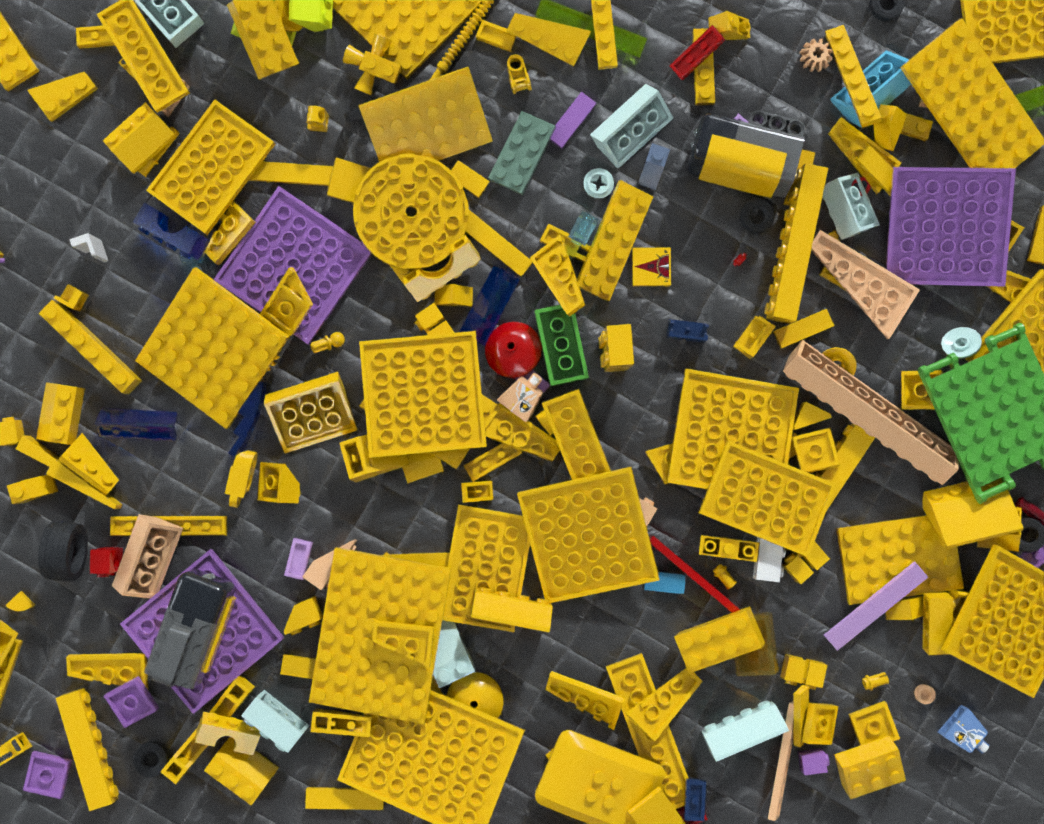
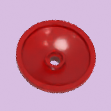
M508 322L498 326L491 332L485 345V356L489 366L497 374L507 378H519L527 375L538 365L542 355V345L538 334L533 328L521 322ZM510 344L515 345L513 349H508V346Z

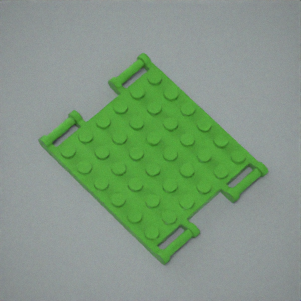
M1022 323L1015 324L1013 328L998 335L986 337L985 343L990 353L961 366L958 363L957 355L952 352L944 359L918 368L920 378L974 497L979 504L986 502L988 498L1005 490L1010 491L1014 489L1016 484L1010 477V473L1038 460L1044 470V373L1025 334L1026 330ZM1016 335L1017 341L998 349L997 343ZM947 365L950 366L951 370L932 379L930 378V373ZM999 478L1003 482L984 492L980 488Z

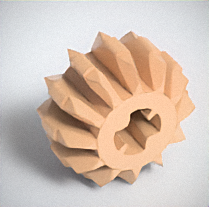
M812 39L810 43L806 42L804 49L800 51L802 55L800 62H805L803 67L807 68L809 66L810 72H813L814 69L817 72H820L822 68L826 69L829 66L828 62H831L833 59L830 56L833 49H827L829 43L822 44V39H819L818 43L815 39Z

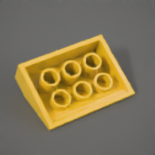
M339 372L265 395L264 406L284 453L358 430Z
M999 478L980 488L984 492L1003 482ZM968 481L923 492L922 508L946 549L1023 531V525L1008 490L988 498L982 504L976 501Z

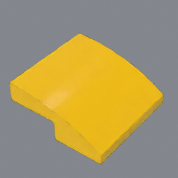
M432 453L409 454L407 456L410 465L402 467L407 483L444 471L441 459Z

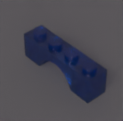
M144 202L133 220V223L139 226L138 230L146 235L152 233L151 238L161 244L163 241L167 242L165 246L175 252L177 249L181 250L179 254L189 260L191 257L199 260L210 240L187 226L179 232L169 233V217Z

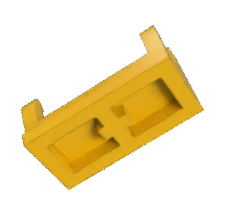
M755 316L733 347L751 359L776 326L761 316Z

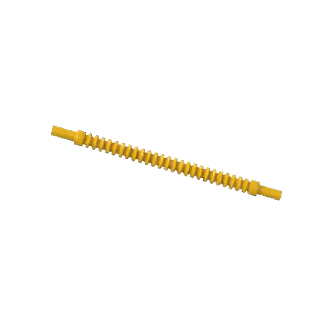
M481 0L482 4L478 5L479 9L476 8V13H472L473 17L469 18L470 22H466L467 26H463L464 30L460 31L461 35H457L458 39H455L454 44H451L452 48H448L449 52L445 53V57H442L443 61H439L436 71L429 80L440 77L448 71V65H452L451 61L455 60L454 56L457 57V52H461L460 48L464 47L463 43H467L466 39H470L469 35L473 34L472 30H476L475 26L479 25L478 21H482L481 17H485L484 13L488 12L487 8H491L490 4H494L493 0Z

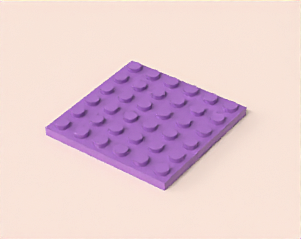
M893 167L886 270L910 284L1005 286L1016 168Z
M278 186L255 219L256 223L241 239L214 278V281L261 312L288 268L293 267L313 303V306L294 335L309 345L372 253L361 241Z
M212 549L207 551L182 573L197 569L227 579L235 586L234 596L236 600L209 672L205 673L203 682L194 689H187L177 685L171 687L193 714L284 639V636ZM180 575L120 623L148 659Z

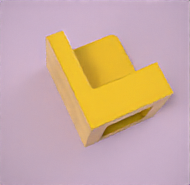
M68 284L61 297L55 295L53 299L80 312L89 295Z

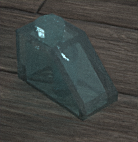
M582 211L568 237L576 245H586L599 219Z

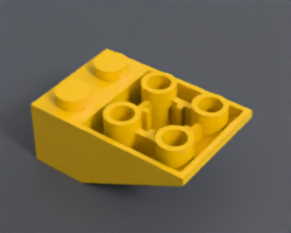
M367 435L340 442L349 479L354 482L410 465L407 455L369 458Z

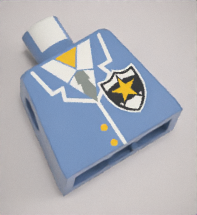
M963 705L958 707L938 731L940 735L969 753L973 752L975 748L980 753H984L989 748V744L983 740L988 734L987 730L975 715Z

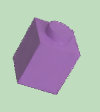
M821 748L798 751L799 767L804 775L828 772L829 757Z

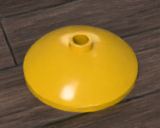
M474 672L454 681L446 695L468 706H471L470 703L472 701H476L478 705L473 708L496 718H499L503 709V693L499 684L492 677L481 672Z

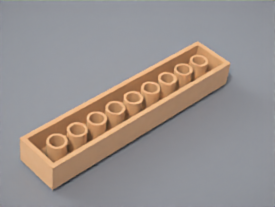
M804 340L789 355L783 370L789 379L796 380L806 391H811L817 395L820 401L828 403L837 413L845 415L852 424L859 425L869 436H874L880 440L883 446L891 448L900 458L912 463L914 468L925 472L932 481L943 485L958 471L959 461L950 444Z

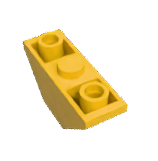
M701 535L699 555L757 562L759 542Z

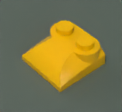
M936 370L930 373L929 376L932 379L943 373L942 370ZM901 371L902 410H935L918 371Z

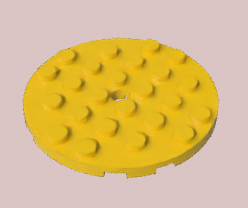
M399 154V156L382 160L366 173L355 193L353 217L359 238L376 258L393 267L423 269L438 264L451 254L450 245L464 236L468 224L469 206L462 184L448 167L428 156ZM414 207L417 213L413 217L407 216L406 209Z

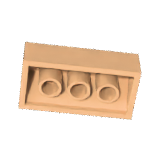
M139 514L112 586L122 596L151 599L160 591L183 528L157 517Z

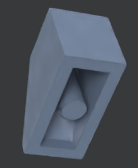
M651 144L638 185L656 190L670 149Z

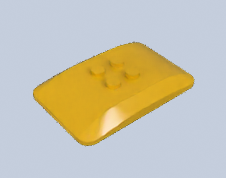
M565 730L557 739L535 791V799L544 807L588 824H637L628 810L657 787H661L665 778V770L655 762L572 730Z

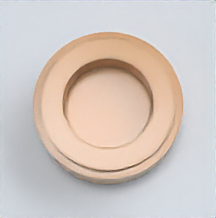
M927 684L918 685L914 692L916 700L922 704H930L936 697L935 690Z

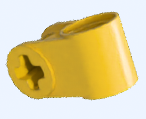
M517 54L511 55L507 61V71L513 95L518 91L532 90L523 58ZM513 62H517L521 66L518 69H513L510 65Z

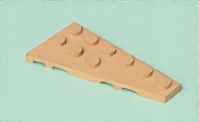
M820 230L813 240L811 251L883 335L890 339L920 289Z

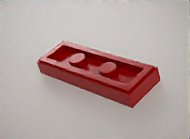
M711 25L670 67L683 81L726 39Z

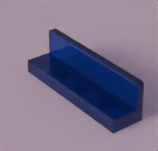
M494 266L459 332L476 331L477 343L485 346L520 279L508 270Z
M102 408L95 422L98 438L175 442L177 437L175 422L178 414L177 412Z

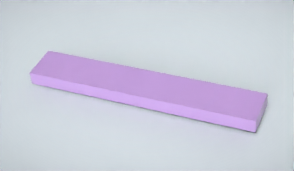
M914 561L826 632L824 636L838 651L926 580L928 576Z

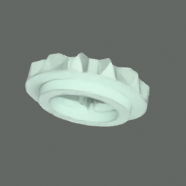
M596 168L586 174L584 189L588 195L595 199L604 198L610 195L613 190L614 180L607 170ZM600 176L601 183L604 186H600L598 191H596V185L591 182H597Z

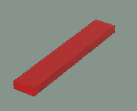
M650 535L649 538L652 546L731 613L740 610L653 535Z

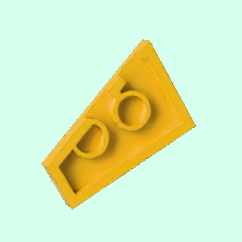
M81 72L27 91L47 118L53 122L98 88L87 73Z
M234 200L226 214L221 216L220 220L222 223L218 231L213 233L205 250L208 257L217 265H220L256 223Z
M83 433L58 459L104 495H107L119 481Z

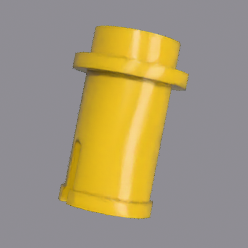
M720 564L713 570L714 576L720 579L726 589H730L737 581L726 570L727 567Z
M885 672L873 676L866 675L865 678H862V683L866 690L872 691L875 687L889 684L888 676H885Z

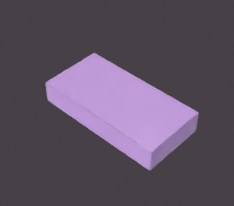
M293 538L284 576L304 580L302 576L307 569L313 542Z

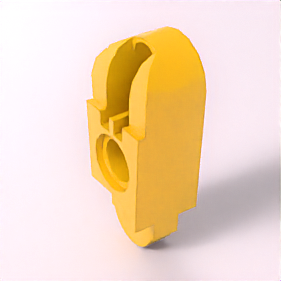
M247 450L239 453L234 460L233 466L230 468L225 494L230 495L229 506L238 508L241 499L244 498L246 492L250 491L257 463V452Z

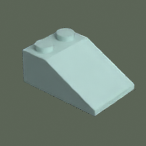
M444 620L442 621L433 673L439 688L472 674L476 670L456 623Z

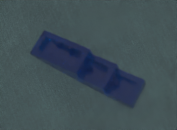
M259 381L238 411L244 417L233 432L239 436L228 452L233 457H236L244 450L258 422L267 384L263 381Z

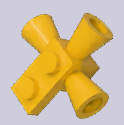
M374 33L371 53L365 51V54L348 45L343 56V63L360 66L359 69L364 72L354 89L372 96L375 77L396 84L402 66L382 58L392 42L390 39Z

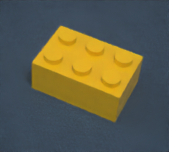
M890 736L834 754L841 784L850 799L906 781L899 749Z

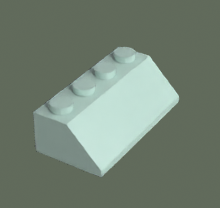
M645 84L594 130L590 136L615 167L620 168L673 119V116L660 92Z
M763 701L752 710L747 708L742 710L740 715L725 717L721 723H711L705 726V729L701 732L711 755L717 762L788 732L789 729L777 706L772 701Z

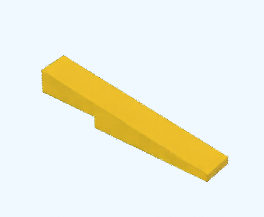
M22 436L16 450L49 466L47 475L113 509H121L122 503L110 494L104 495L59 461L60 457L31 436Z

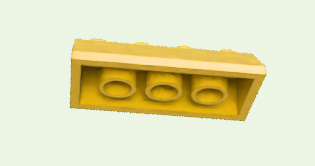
M480 587V590H475L471 618L550 633L553 606L548 604V600L537 598V601L529 600V596L518 595V598L511 597V593L499 591V594L491 593V589Z

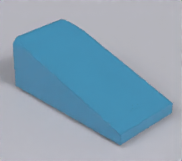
M658 572L659 581L644 584V590L684 594L685 574Z

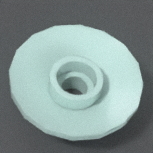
M968 327L952 329L945 334L941 342L942 349L947 355L954 352L958 358L974 355L981 348L982 344L980 334Z

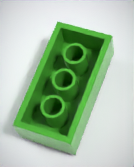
M561 305L535 310L534 314L550 387L588 379L589 376L575 313L569 317Z

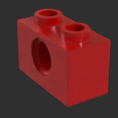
M103 547L90 550V574H97V577L116 575L123 557V547Z

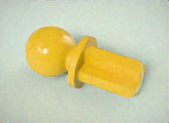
M334 332L330 338L324 336L323 339L312 342L310 347L313 353L326 349L332 350V346H342L345 342V337L340 332Z

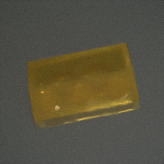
M772 612L753 613L765 644L760 649L734 658L736 676L776 675L779 671Z

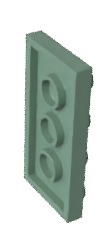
M521 111L488 179L523 195L551 140L556 126Z

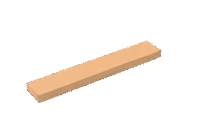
M793 701L788 706L785 723L789 731L783 733L768 819L772 821L777 820L780 816L793 745Z

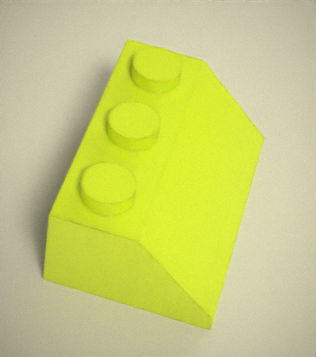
M290 0V21L313 32L332 29L333 0Z

